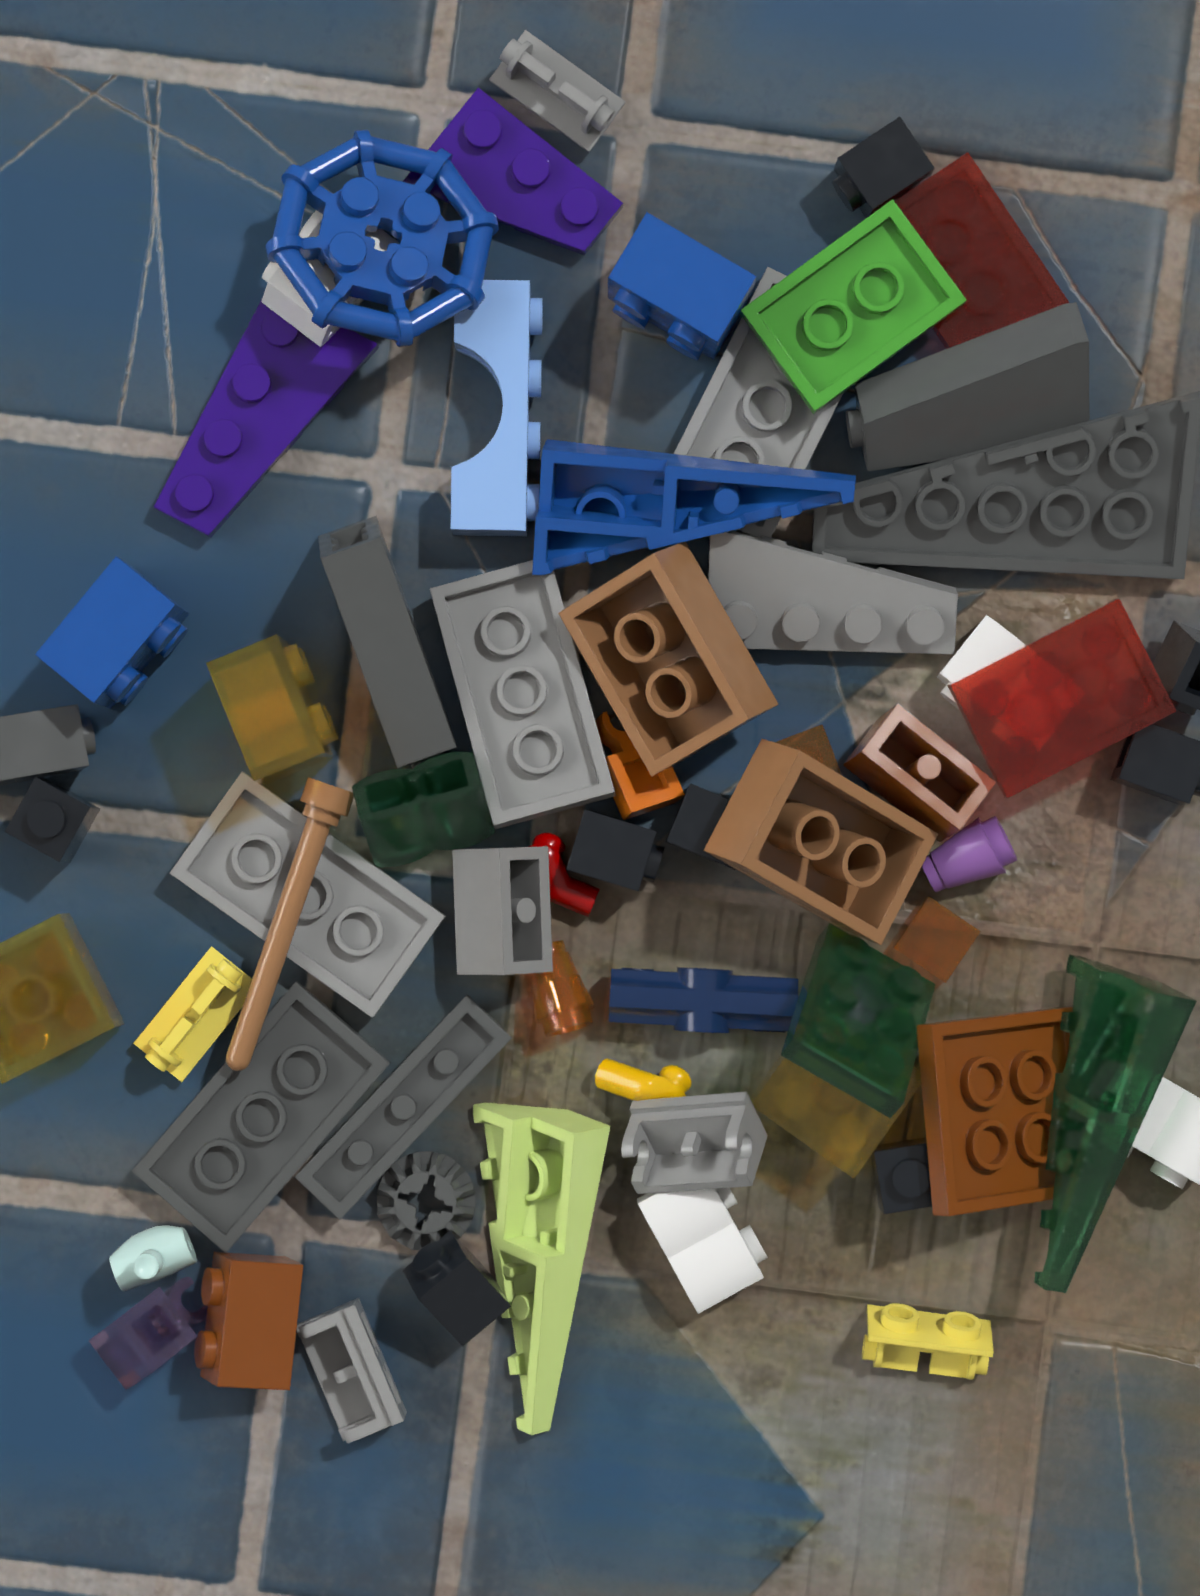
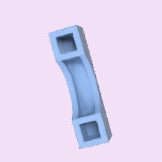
M483 280L482 290L485 294V299L476 310L465 309L454 316V345L456 351L475 359L492 374L502 394V416L498 429L489 444L471 459L451 468L450 529L453 535L527 536V521H535L538 513L540 484H528V459H540L541 422H529V397H541L542 360H530V335H542L543 298H531L530 280Z

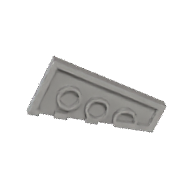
M728 531L709 536L708 581L747 649L921 654L955 653L958 593L955 587L881 567L873 569L847 562V559L826 552L817 554L788 546L785 541L763 535L758 538L736 531Z

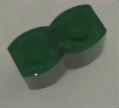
M451 752L438 755L422 762L413 770L391 769L381 771L363 778L352 786L359 819L374 865L378 867H396L409 864L427 856L435 849L456 850L482 842L495 833L474 755L471 752Z

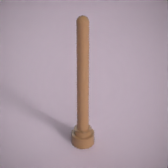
M309 777L307 778L300 801L306 803L302 815L306 816L307 820L226 1054V1063L232 1070H244L251 1062L331 825L338 826L341 815L348 816L355 796L353 792Z

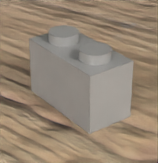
M548 846L452 850L457 975H514L553 972Z

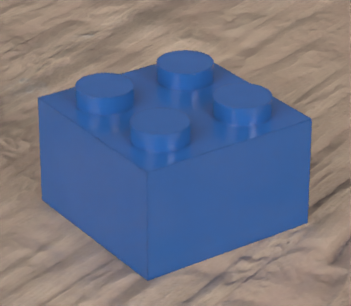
M646 212L608 277V298L615 303L612 311L630 324L644 329L647 323L650 322L667 332L669 337L666 343L683 355L698 360L703 353L714 360L739 319L740 310L749 302L757 276Z
M116 556L35 655L93 703L112 709L117 702L126 706L147 682L148 677L142 671L154 656L159 653L162 657H167L184 638L188 629L182 623L189 613L135 568Z

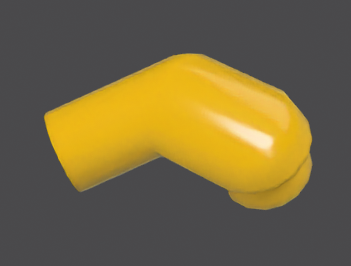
M609 1058L604 1059L599 1064L595 1075L597 1088L629 1100L637 1101L686 1096L685 1093L692 1085L690 1075L684 1069L675 1065L663 1067L658 1076Z

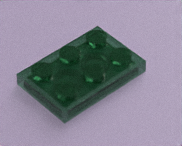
M829 923L817 938L781 1056L891 1119L904 1103L918 1051L916 1025L925 1024L936 984L922 977L915 969L904 966L869 946L860 937L848 934Z

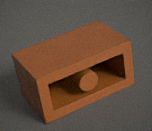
M899 704L877 719L843 764V766L901 812L938 833L936 840L939 842L962 829L996 783V781Z
M213 1252L212 1268H206L201 1284L202 1302L205 1306H208L205 1331L201 1330L198 1332L194 1349L196 1367L201 1369L200 1377L217 1387L290 1390L303 1264L286 1256Z

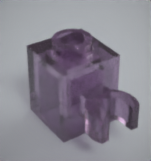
M190 1277L180 1279L165 1292L160 1287L156 1288L88 1340L125 1390H128L153 1373L198 1337L191 1328L206 1320L208 1306L204 1305L195 1312L188 1311L183 1307L181 1295L194 1283Z

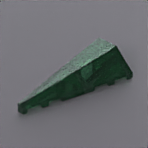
M1071 954L1068 957L1066 973L1076 977L1073 1009L1071 1012H1062L1060 1030L1070 1033L1068 1057L1063 1073H1055L1046 1170L1056 1173L1052 1209L1041 1210L1040 1228L1050 1231L1048 1252L1043 1271L1035 1272L1034 1283L1044 1290L1066 1293L1197 1002L1162 982Z

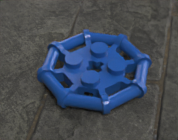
M358 130L354 132L352 139L301 166L293 164L287 168L281 176L284 189L273 236L266 243L265 247L268 260L279 265L312 312V322L322 329L327 325H332L395 340L398 347L411 346L413 338L465 309L476 310L485 299L482 284L492 236L498 232L499 225L496 215L486 211L451 162L453 155L443 148L435 152L371 136L369 130ZM374 163L422 175L415 185L377 176ZM357 165L359 177L350 179L336 193L332 194L319 185ZM436 184L462 220L445 221L440 214L438 201L429 194ZM306 204L323 214L317 237L301 238L299 236ZM377 229L387 230L391 232L393 237L397 238L399 244L390 243L386 251H379L374 249L375 240L365 235L369 232H376ZM466 242L459 275H454L442 267L446 244ZM318 259L323 267L326 262L334 274L333 281L336 286L333 290L327 291L307 260ZM423 287V291L433 287L442 293L411 311L406 308L405 301L409 299L410 293ZM349 297L384 304L388 306L389 313L346 303Z

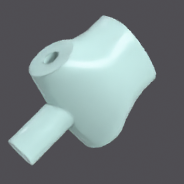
M170 1225L155 1226L133 1235L109 1258L116 1282L123 1292L158 1281L197 1263L195 1250L185 1228Z

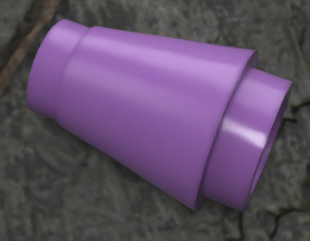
M994 816L982 822L978 817L930 852L922 868L933 890L937 893L945 888L950 889L1006 873L1005 866L1018 860L998 818Z

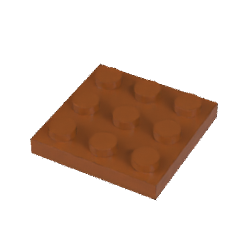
M1062 1006L916 1025L933 1215L954 1216L1096 1193L1080 1006Z

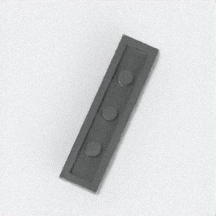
M467 994L304 1166L295 1178L341 1220L512 1039V1036Z

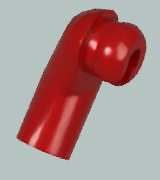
M546 832L538 834L533 839L532 845L528 847L548 846L550 902L589 917L600 889L568 876L562 859L565 844L560 837Z

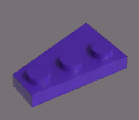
M480 88L476 89L428 149L437 152L440 148H443L453 155L451 160L453 165L486 211L496 215L498 222L514 227L519 232L582 255L589 251L623 208V202ZM410 171L402 182L415 185L422 174ZM436 184L429 194L435 199L451 204Z

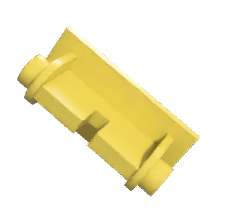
M211 946L133 1044L146 1053L145 1058L156 1068L163 1072L167 1070L179 1081L183 1082L243 1007L252 978Z
M899 1303L886 1306L867 1304V1335L865 1334L863 1339L862 1359L873 1361V1367L876 1368L882 1367L917 1372L920 1352L931 1353L929 1374L973 1380L975 1374H987L989 1357H993L991 1320L979 1319L970 1313L961 1311L939 1314L917 1311L911 1306Z

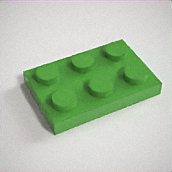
M892 199L741 309L740 315L811 412L815 414L963 306L967 299Z

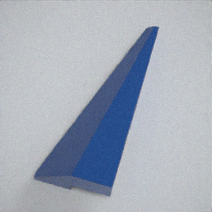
M547 439L543 446L541 457L539 506L535 520L532 575H546L552 573L555 569L585 562L589 564L607 560L610 556L644 548L652 550L744 528L746 524L781 516L782 519L800 515L805 510L839 502L842 504L854 502L856 475Z

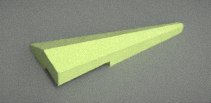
M485 1102L473 1105L474 1123L484 1124L488 1158L480 1162L482 1180H492L497 1219L489 1222L488 1225L496 1281L511 1305L510 1308L501 1314V1317L511 1318L516 1353L507 1357L510 1375H519L525 1412L516 1418L517 1429L532 1436L549 1431L551 1428L611 1126L568 1109Z

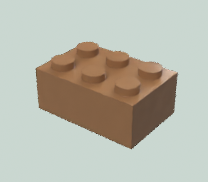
M681 542L651 554L558 613L651 777L684 761L779 705L686 542Z
M761 739L703 851L837 928L882 945L938 833L804 752Z

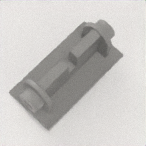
M527 30L523 32L518 40L513 38L507 44L499 58L502 61L489 79L490 82L589 153L626 103Z

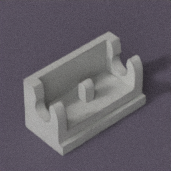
M747 1092L632 1101L629 1109L631 1117L622 1141V1157H635L638 1153V1160L634 1166L631 1180L637 1194L747 1187L753 1185L768 1135Z
M359 1298L297 1324L296 1331L308 1354L343 1441L346 1440L347 1443H350L404 1421L407 1414L406 1408Z

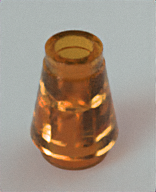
M563 940L552 942L553 972L531 973L535 1023L542 1024L546 1037L570 1033L593 1024L590 1010L595 1005L569 952L566 950Z

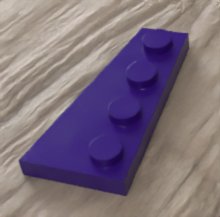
M260 301L163 487L154 508L211 538L264 479L263 476L284 452L287 453L302 436V432L325 406H328L340 393L350 377L378 350L379 345L352 330L339 328L320 347Z

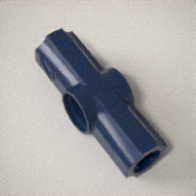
M677 967V972L654 971V969L611 968L609 1022L674 1025V1030L704 1033H730V1029H749L760 1032H796L799 979L733 975V970Z

